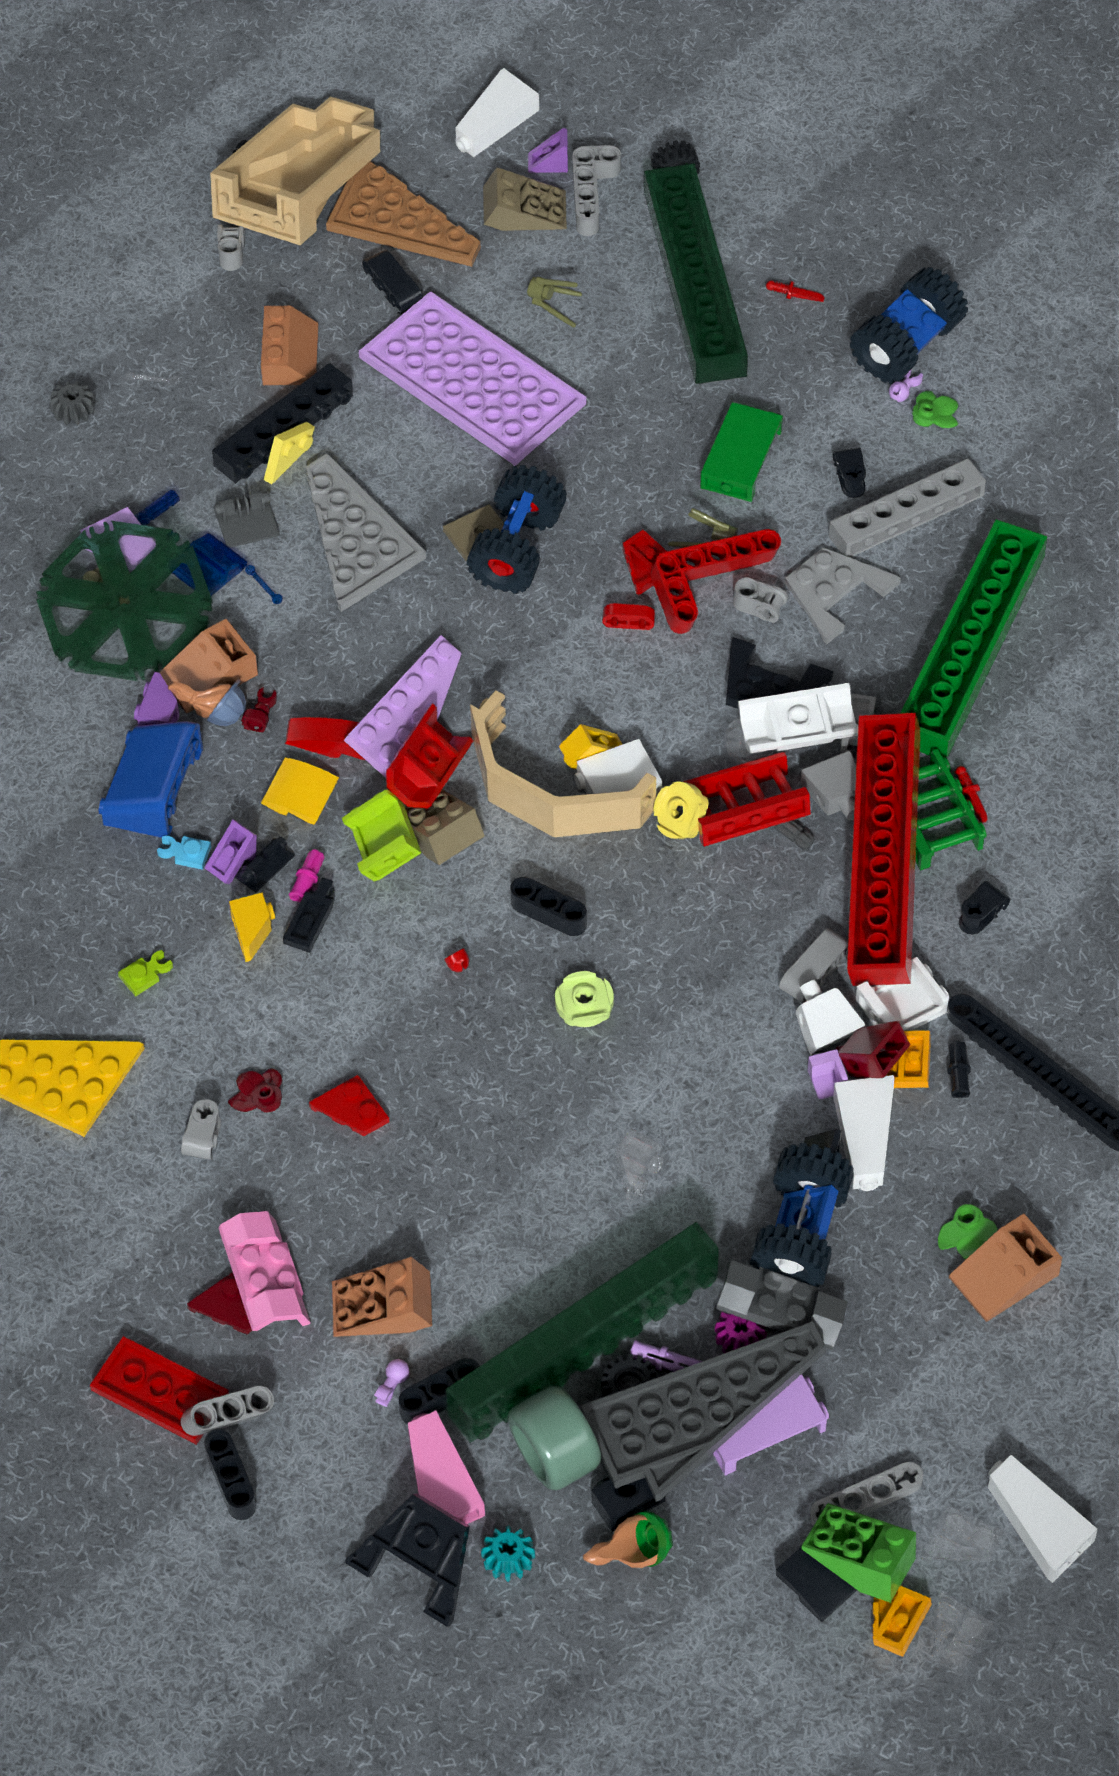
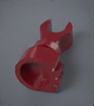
M264 687L259 689L257 692L258 703L253 709H247L241 719L244 729L261 733L265 731L269 722V709L277 702L276 690L273 691L271 697L264 698Z

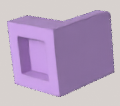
M838 1050L809 1056L808 1073L817 1097L819 1099L832 1097L834 1094V1083L848 1081Z

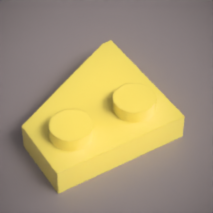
M305 422L274 437L264 476L266 482L272 485L311 447L315 426Z

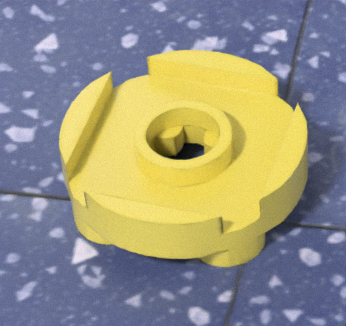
M673 782L674 784L661 789L655 799L653 811L654 816L658 817L660 824L657 827L663 835L669 838H694L699 831L698 819L706 816V810L709 805L708 799L691 783ZM677 806H683V813L680 817H678L679 812L676 810Z

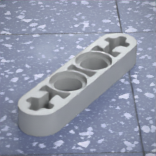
M905 1462L822 1498L811 1507V1524L815 1525L818 1520L819 1510H824L827 1503L835 1505V1502H838V1507L865 1515L918 1491L922 1486L923 1471L919 1465L913 1462ZM904 1472H908L910 1476L916 1475L914 1483H910L909 1480L901 1481ZM894 1482H895V1483H896V1482H899V1484H898V1489H899V1490H896V1487H895ZM877 1484H883L889 1488L890 1492L885 1497H878L874 1495L872 1488ZM851 1496L856 1497L861 1501L862 1505L858 1509L851 1510L844 1505V1500Z

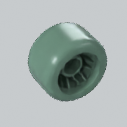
M549 1386L510 1410L508 1423L512 1436L532 1472L549 1490H561L594 1471L600 1465L602 1457L597 1439L584 1414L563 1388Z

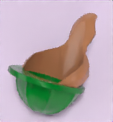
M645 1511L637 1513L618 1525L610 1541L595 1544L588 1552L583 1554V1559L594 1565H604L612 1560H619L632 1568L653 1567L660 1564L672 1548V1531L667 1521L658 1515Z

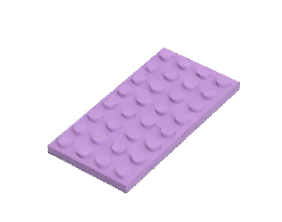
M431 291L359 350V358L514 466L586 405V396Z

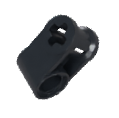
M856 447L833 451V464L837 466L836 475H838L842 492L850 498L861 497L866 491L864 481L866 469L861 448Z
M984 881L963 902L961 907L962 915L959 918L960 929L967 934H978L994 918L998 917L997 914L1002 909L1006 910L1011 898L990 882Z

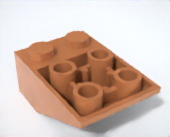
M227 619L202 631L159 672L168 686L172 683H183L195 691H204L219 684L233 685L238 679L241 680L239 684L241 685L258 675L256 655ZM177 699V702L186 713L194 710L193 705Z
M1023 1213L994 1233L959 1265L948 1278L981 1317L988 1322L1057 1277L1060 1273L1062 1257Z
M413 1257L332 1281L334 1337L411 1333L432 1326L430 1271Z

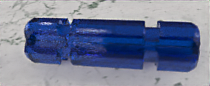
M172 489L134 516L144 527L150 523V520H154L167 511L169 506L177 504L180 501V497Z

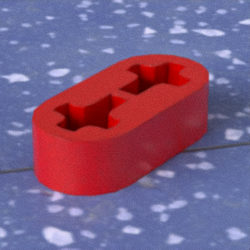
M608 604L603 609L602 622L608 628L651 630L655 624V610L645 605Z

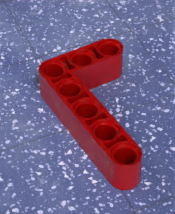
M764 529L659 554L650 574L670 629L678 634L687 633L692 629L697 619L698 608L688 581L771 561L781 545L779 534L774 530ZM762 544H766L770 548H765ZM737 550H742L745 554H741ZM711 555L719 557L720 560L714 559ZM686 561L694 563L695 566L689 565ZM661 567H666L670 571H664ZM670 591H675L679 596L673 595ZM679 615H684L688 620L680 618Z

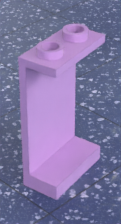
M801 1374L713 1453L724 1475L736 1471L738 1460L816 1426L820 1433L826 1431L829 1414L823 1402H817L813 1395L815 1392L814 1387L808 1376L803 1377Z

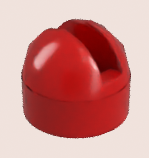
M463 948L445 958L444 961L451 971L462 972L463 968H468L470 959Z

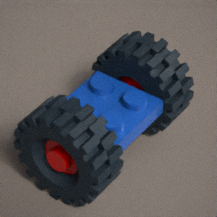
M515 465L510 470L507 469L503 474L494 496V502H496V509L501 510L500 514L503 517H508L501 532L499 528H493L492 532L486 529L483 533L480 532L477 535L466 561V565L469 566V573H474L473 578L476 581L481 580V585L484 587L489 585L492 589H500L503 592L511 591L513 594H518L519 591L523 593L530 587L540 564V555L536 553L537 549L535 546H529V540L526 538L524 540L520 539L521 535L518 534L520 528L524 525L532 529L538 527L540 531L545 530L546 527L552 528L557 523L567 499L566 490H562L563 484L561 482L556 483L557 478L554 475L549 477L547 475L548 471L544 469L541 472L537 471L535 466L527 469L526 465H520L518 469Z

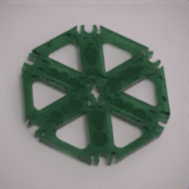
M111 521L114 528L111 531L109 524L103 522L105 528L103 533H95L93 526H91L89 532L92 538L89 539L86 530H84L42 573L43 577L39 580L40 584L49 588L46 591H37L38 599L36 598L55 657L57 656L60 662L66 657H72V660L68 663V667L71 670L74 669L75 672L132 681H137L135 672H138L139 677L142 680H146L144 672L147 669H153L154 672L159 673L158 664L163 669L202 631L207 629L206 624L210 622L209 617L200 614L204 610L212 611V598L193 545L190 546L188 540L180 546L176 545L180 540L179 533H174L172 529ZM125 535L154 539L156 547L129 574L119 545L120 539ZM89 549L94 554L103 583L68 578L62 574V571L81 550ZM181 563L189 567L195 584V590L192 594L182 595L155 591ZM129 596L130 603L128 605L125 603L120 605L119 598L126 599ZM55 606L93 612L71 635L63 636L58 631L52 610ZM145 619L186 625V629L168 649L158 650L154 646ZM120 629L129 656L127 662L117 665L92 660L91 657Z

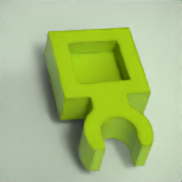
M159 950L152 955L149 962H146L141 957L119 971L118 975L134 996H137L159 982L157 974L169 972L173 968V963L169 960L165 964H159L158 961L164 958V952Z

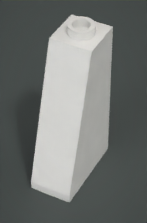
M505 68L500 70L456 126V145L458 149L463 153H469L473 157L478 155L538 112L539 94Z
M894 1075L885 1076L884 1078H866L834 1083L833 1098L840 1130H842L841 1136L845 1155L850 1161L849 1165H852L854 1168L851 1182L853 1189L861 1188L863 1191H871L883 1185Z
M1010 1455L1004 1462L999 1460L988 1473L990 1476L988 1489L1047 1579L1053 1583L1095 1541L1097 1528L1016 1458Z

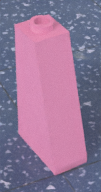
M437 1411L429 1414L422 1413L414 1417L408 1423V1433L418 1494L466 1524L484 1517V1502Z

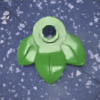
M924 391L916 397V405L912 410L913 420L916 424L923 427H929L932 424L941 428L956 427L958 422L952 414L957 411L958 403L950 397L940 396L937 398L932 391Z
M965 1204L956 1210L952 1221L942 1226L938 1236V1246L942 1250L957 1247L961 1257L966 1260L996 1233L998 1228L992 1220L984 1218L982 1211L978 1207ZM968 1218L974 1219L969 1223H964V1221Z

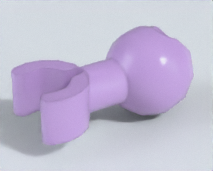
M911 369L904 376L902 382L897 381L891 384L889 388L890 398L897 400V402L906 400L910 394L909 389L921 384L923 374L920 373L917 377L909 378L911 376Z
M395 1359L387 1365V1379L383 1385L378 1387L374 1395L377 1397L376 1403L387 1407L393 1397L397 1384L403 1383L408 1379L409 1367L404 1360Z

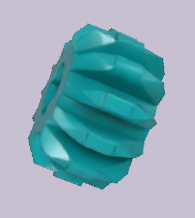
M509 1525L506 1527L505 1533H501L500 1530L495 1528L493 1531L494 1538L486 1536L484 1539L486 1547L481 1549V1557L485 1559L484 1568L486 1571L493 1570L492 1575L495 1579L502 1573H505V1580L507 1582L511 1580V1573H515L521 1579L523 1577V1570L530 1571L532 1568L531 1560L535 1558V1549L531 1548L533 1540L531 1537H524V1531L521 1528L515 1533H512Z

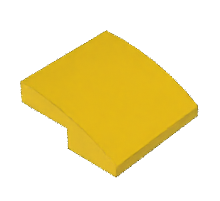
M285 757L261 804L279 814L286 816L289 812L305 822L315 825L339 777L311 764Z

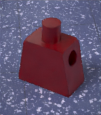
M892 1021L856 1030L845 1044L838 1045L835 1050H838L841 1061L850 1076L884 1078L911 1044L899 1021Z

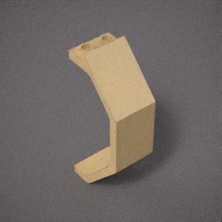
M495 690L489 699L485 698L482 701L479 709L470 704L472 739L474 740L489 802L552 837L638 829L643 826L654 812L656 777L649 773H646L639 783L629 791L558 797L501 767L495 761L491 744L506 728V725L501 722L506 715V709L501 706L505 695Z

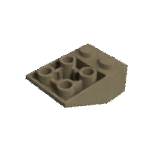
M498 167L483 186L484 225L502 231L567 229L565 190Z
M443 789L428 809L407 807L404 804L421 852L438 865L485 836L475 809Z

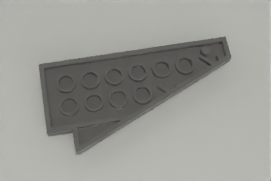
M810 1322L581 1405V1411L597 1439L602 1460L614 1487L618 1488L645 1478L655 1501L661 1500L825 1354L826 1348L814 1322Z

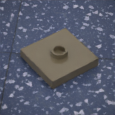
M488 504L443 526V532L464 560L467 561L477 535L480 532L483 533L486 529L492 532L493 528H499L501 532L504 522Z

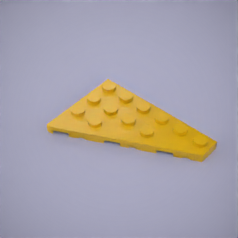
M0 1040V1098L85 1137L145 1049L144 1044L131 1041Z

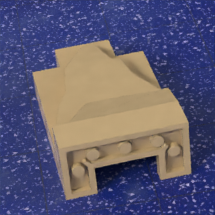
M331 96L315 110L296 104L290 105L210 173L213 218L243 226L244 228L297 245L303 244L317 231L316 220L330 196L380 153V130L374 128V110Z

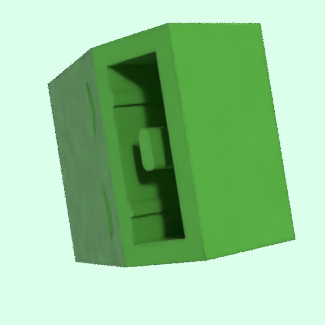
M827 1503L804 1541L802 1550L859 1592L891 1603L916 1559V1532Z

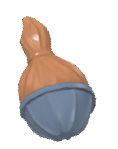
M239 679L233 685L219 684L204 691H195L183 683H172L168 686V690L172 691L177 699L193 705L197 715L208 718L207 721L215 725L228 726L234 724L245 711L246 701L242 690L238 687L241 682Z

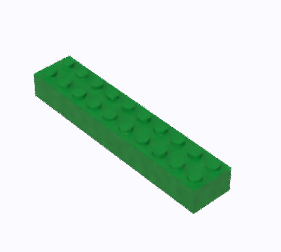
M997 519L995 520L900 713H916L920 727L921 753L931 756V751L938 749L942 757L948 758L1045 557L1047 536Z

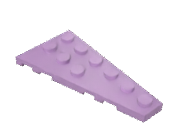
M440 635L348 734L344 741L386 778V769L395 758V754L432 703L437 706L438 720L462 653Z

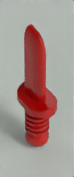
M772 280L766 283L767 290L787 294L786 299L796 297L824 302L825 299L821 293L794 287L795 282L790 281L789 285H785V283L780 284V282Z
M958 766L955 772L963 787L962 794L966 795L967 799L972 803L974 813L979 822L985 823L987 821V813L977 794L980 791V787L978 784L973 785L964 766Z

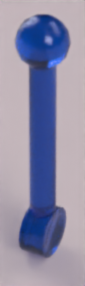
M247 565L245 568L246 574L253 576L272 597L274 604H281L283 601L282 596L272 591L255 572L256 569L253 565Z

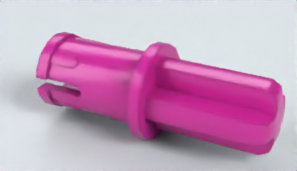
M316 849L308 853L302 868L296 872L297 879L289 893L291 900L301 902L305 893H309L313 884L317 883V874L325 858L323 853Z

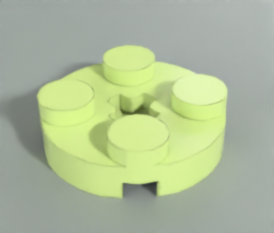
M579 971L568 975L555 991L556 1010L565 1023L570 1026H595L609 1018L614 1005V993L610 983L605 978L603 981L601 978L596 977V973L590 971ZM581 995H586L588 999L592 998L588 1003L578 1002Z

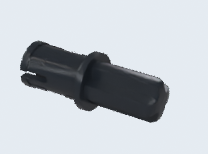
M956 1040L949 1045L950 1065L947 1067V1073L951 1076V1096L953 1098H967L970 1096L968 1074L971 1072V1067L967 1062V1045L965 1042Z

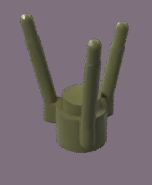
M539 276L533 277L527 290V295L533 298L532 304L542 307L571 327H576L573 321L543 301L545 299L550 300L554 292L580 297L582 296L581 292L562 288L577 287L578 284L576 282L545 279Z
M692 508L688 514L697 521L714 528L711 540L716 541L737 536L738 528L723 523L695 508ZM670 541L668 543L669 546L683 548L702 544L698 542Z

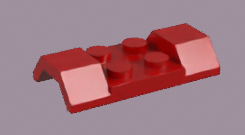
M432 703L420 721L413 727L395 754V758L386 769L387 789L407 807L428 809L432 806L474 740L471 737L453 736L437 722V706Z

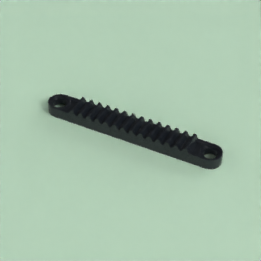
M957 994L951 997L948 1002L947 1016L952 1024L968 1035L970 1040L977 1042L978 1046L985 1049L989 1055L994 1056L998 1062L1003 1063L1008 1070H1012L1017 1077H1021L1026 1084H1030L1036 1092L1039 1091L1041 1096L1045 1099L1048 1098L1050 1103L1054 1106L1057 1105L1059 1110L1063 1113L1066 1112L1069 1118L1076 1120L1078 1125L1085 1127L1087 1132L1091 1135L1094 1134L1110 1148L1119 1151V1139L1113 1136V1131L1119 1129V1111L973 997L967 994ZM958 1005H965L970 1009V1012L967 1015H959L954 1011V1008Z

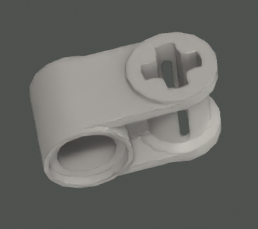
M218 225L217 237L220 266L228 271L237 270L243 263L245 228L243 226L223 227V225Z
M748 577L741 578L735 583L733 604L737 610L772 623L778 621L780 617L779 610L788 600V595L783 589Z
M202 1099L194 1104L182 1139V1155L209 1160L213 1159L211 1153L213 1147L216 1148L217 1137L221 1127L219 1109L214 1101Z

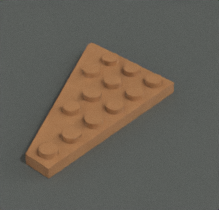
M371 161L347 181L326 223V229L330 232L471 267L481 249L480 241L477 238L467 234L461 226L458 225L456 227L447 220L444 213L433 205L428 204L420 195L415 196L407 190V185L395 176L388 174L382 166L377 167Z

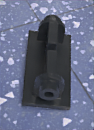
M283 837L273 838L254 859L242 867V870L235 878L257 893L295 855L285 848L287 842Z

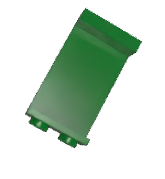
M732 402L701 471L700 488L752 502L755 495V482L776 434L781 435L783 416Z

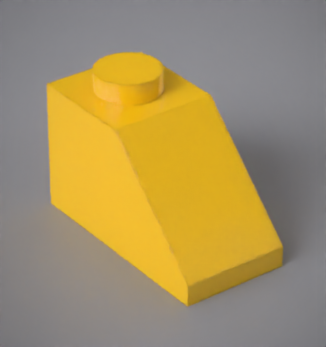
M580 724L559 745V748L564 755L565 763L570 768L577 769V761L623 744L615 733Z
M263 892L229 901L231 918L245 962L251 961L272 930L270 920L275 919L271 902H265Z

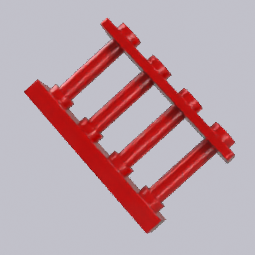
M785 752L683 781L695 785L707 799L721 795L728 808L726 811L712 814L708 806L706 816L698 819L699 837L703 847L811 815L810 794L806 787L793 790L785 775H788ZM774 779L782 794L766 798L758 783ZM747 787L755 802L739 806L731 791Z

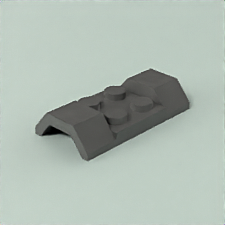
M734 1260L728 1261L726 1266L728 1270L716 1309L782 1333L814 1322L825 1344V1348L833 1350L843 1325L848 1301L817 1291L818 1287L759 1267V1269Z

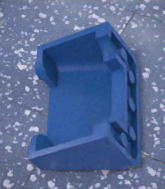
M182 721L135 726L133 731H128L125 751L107 796L102 798L99 804L98 811L102 815L103 825L161 838L162 836H170L173 826L168 824V819H170L172 814H175V800L189 764L194 765L195 759L199 760L203 751L199 723Z

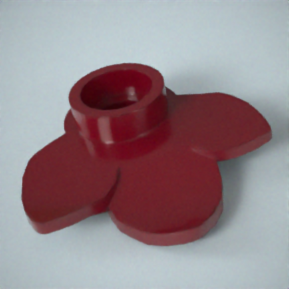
M273 1068L266 1070L262 1075L255 1071H245L239 1074L236 1083L240 1092L229 1099L228 1104L233 1109L241 1112H248L256 1108L266 1113L275 1111L281 1105L282 1100L280 1086L283 1080L281 1074Z

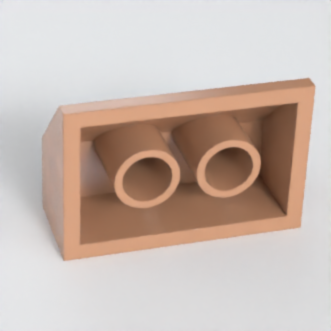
M264 306L261 354L263 385H300L316 373L319 324L292 306Z

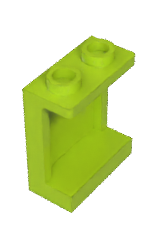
M389 790L375 794L373 798L361 806L352 809L350 813L342 817L343 824L352 829L363 859L357 863L359 871L373 881L382 879L421 854L404 804Z

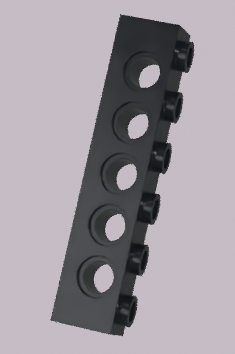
M331 363L327 364L212 450L214 467L235 484L242 478L250 477L254 469L262 463H268L276 435L305 422L314 425L321 419H327L338 406L346 405L353 396L352 380Z

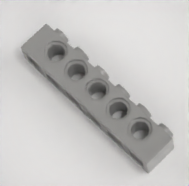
M969 458L959 463H953L948 468L937 473H931L926 478L913 484H907L896 492L885 494L872 503L861 505L850 513L837 516L834 520L830 521L829 538L842 555L852 557L984 496L986 480Z

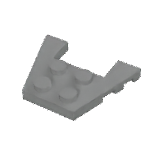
M824 547L785 578V584L801 608L805 610L811 623L817 628L826 644L844 631L845 625L827 612L840 599L861 582L867 584L883 597L901 582V578L897 575Z

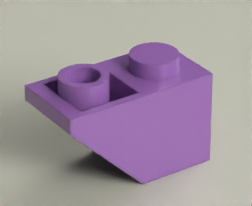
M154 672L151 681L146 682L144 686L142 703H138L135 708L134 719L137 720L138 726L177 722L180 716L177 699L168 690V685L161 674Z

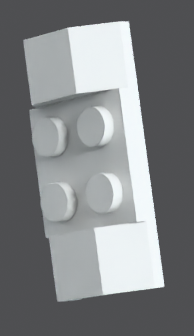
M849 683L738 701L740 726L745 747L749 753L774 749L783 751L830 743L834 739L858 736V725L856 724L851 705Z

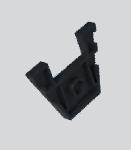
M733 637L730 649L726 705L739 709L738 701L819 688L824 683L828 684L832 680L834 671L810 663L800 681L783 674L771 672L760 666L749 664L756 650L755 644Z
M417 1493L412 1494L384 1521L385 1523L374 1534L370 1535L363 1542L359 1549L346 1558L344 1563L366 1577H371L385 1551H389L438 1582L423 1612L448 1627L454 1621L470 1526Z

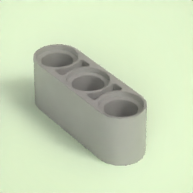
M830 928L825 929L784 974L779 988L802 1004L806 1002L800 987L815 979L820 988L825 983L823 980L827 975L831 976L842 964L840 961L845 956L848 957V940Z
M255 1386L206 1400L192 1406L182 1414L181 1426L187 1434L198 1436L215 1429H222L250 1421L270 1411L274 1404V1396L267 1387ZM251 1396L259 1400L260 1409L252 1405ZM223 1404L231 1408V1418L224 1414ZM195 1412L202 1415L204 1419L203 1426L196 1423L194 1419Z

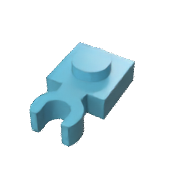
M162 836V844L170 845L168 849L158 848L157 853L159 857L165 859L175 856V864L203 870L211 849V842L183 836L180 843L176 842L171 836Z

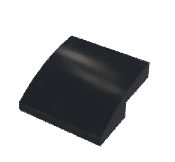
M802 1546L776 1569V1576L799 1596V1601L821 1622L857 1591L853 1586L803 1551Z

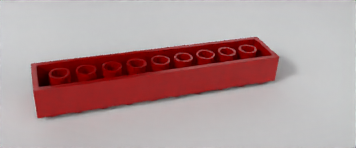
M916 713L859 716L847 971L852 986H858L866 981L869 985L911 984L920 727Z

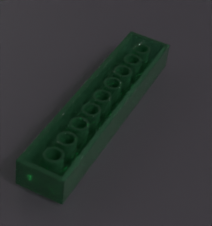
M695 164L644 171V195L695 384L747 377L748 354Z
M697 1222L693 1223L446 1389L448 1417L469 1443L477 1438L479 1440L487 1438L493 1432V1427L502 1421L508 1423V1414L514 1406L549 1386L562 1387L569 1380L570 1375L578 1370L580 1372L587 1370L593 1364L595 1358L601 1354H611L618 1347L620 1341L626 1337H636L643 1330L645 1324L651 1320L654 1322L661 1320L667 1314L669 1308L675 1304L682 1305L692 1297L693 1292L700 1287L706 1289L711 1286L718 1276L719 1247Z

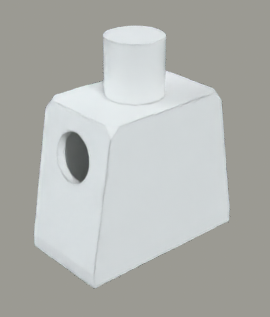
M815 979L800 987L806 1002L797 1008L796 1016L807 1049L811 1055L852 1036L856 1030L865 1026L863 1020L839 989L833 988L822 993Z

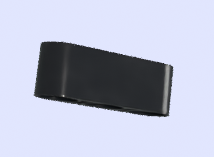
M385 249L362 261L366 275L369 274L373 278L371 281L380 291H384L386 294L385 298L393 307L396 306L398 308L399 314L406 312L423 298L417 284L388 250Z
M528 877L516 878L511 883V906L517 912L569 936H579L585 932L587 928V910L582 902Z
M471 1358L460 1359L406 1388L399 1396L401 1419L408 1424L414 1417L422 1413L429 1414L437 1411L439 1414L475 1394L481 1387V1368L479 1363ZM464 1375L473 1376L470 1380L461 1379ZM439 1389L447 1391L445 1394L437 1395L433 1393ZM411 1404H417L420 1406L419 1408L414 1410L406 1408Z
M223 1429L212 1430L206 1435L204 1440L207 1460L229 1514L236 1520H247L253 1516L256 1510L252 1485L229 1432ZM217 1446L226 1447L224 1450L219 1452L213 1450ZM228 1472L237 1473L233 1478L223 1477ZM243 1498L248 1500L247 1503L243 1505L235 1504V1501H237L238 1499Z

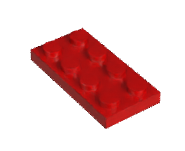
M124 1336L90 1384L91 1391L195 1445L198 1444L204 1434L198 1436L187 1434L181 1426L182 1414L200 1402L229 1394L228 1389ZM195 1412L194 1419L196 1423L203 1426L204 1419L202 1415Z

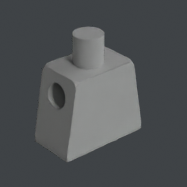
M850 751L801 771L802 788L806 787L811 798L828 816L842 811L847 820H854L856 764Z

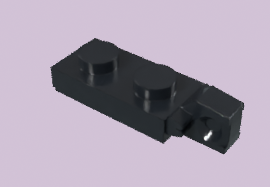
M322 877L316 891L310 890L309 893H305L283 936V944L309 953L311 952L333 908L335 900L334 897H331L334 891L332 880Z

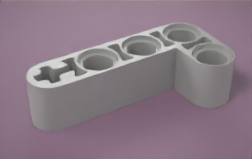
M613 145L581 146L573 151L576 229L583 236H592L599 231L597 179L614 178L621 171V152Z

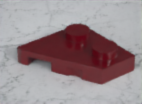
M233 1272L187 1303V1308L193 1313L198 1312L212 1318L217 1323L230 1325L234 1330L246 1335L252 1331Z

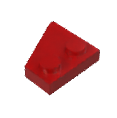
M643 529L622 543V551L638 596L654 586L650 574L659 554L667 552ZM661 567L664 571H670L666 567Z
M358 1075L309 1102L311 1110L319 1111L331 1117L333 1121L349 1126L352 1131L362 1136H366L390 1122L388 1115Z

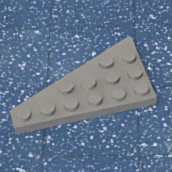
M328 454L306 466L307 479L337 606L341 612L426 559V551Z

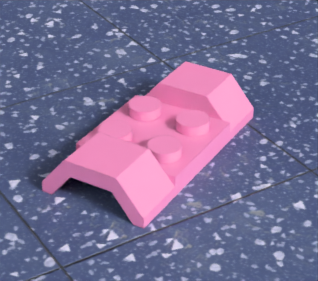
M268 1211L239 1213L220 1224L219 1232L252 1331H258L274 1321L297 1319L302 1326L309 1325L310 1320L302 1299L304 1293L287 1243L283 1242L277 1222Z

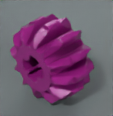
M722 1312L719 1316V1322H716L714 1332L717 1334L715 1342L717 1345H723L722 1351L725 1354L731 1350L766 1339L767 1332L764 1330L766 1326Z

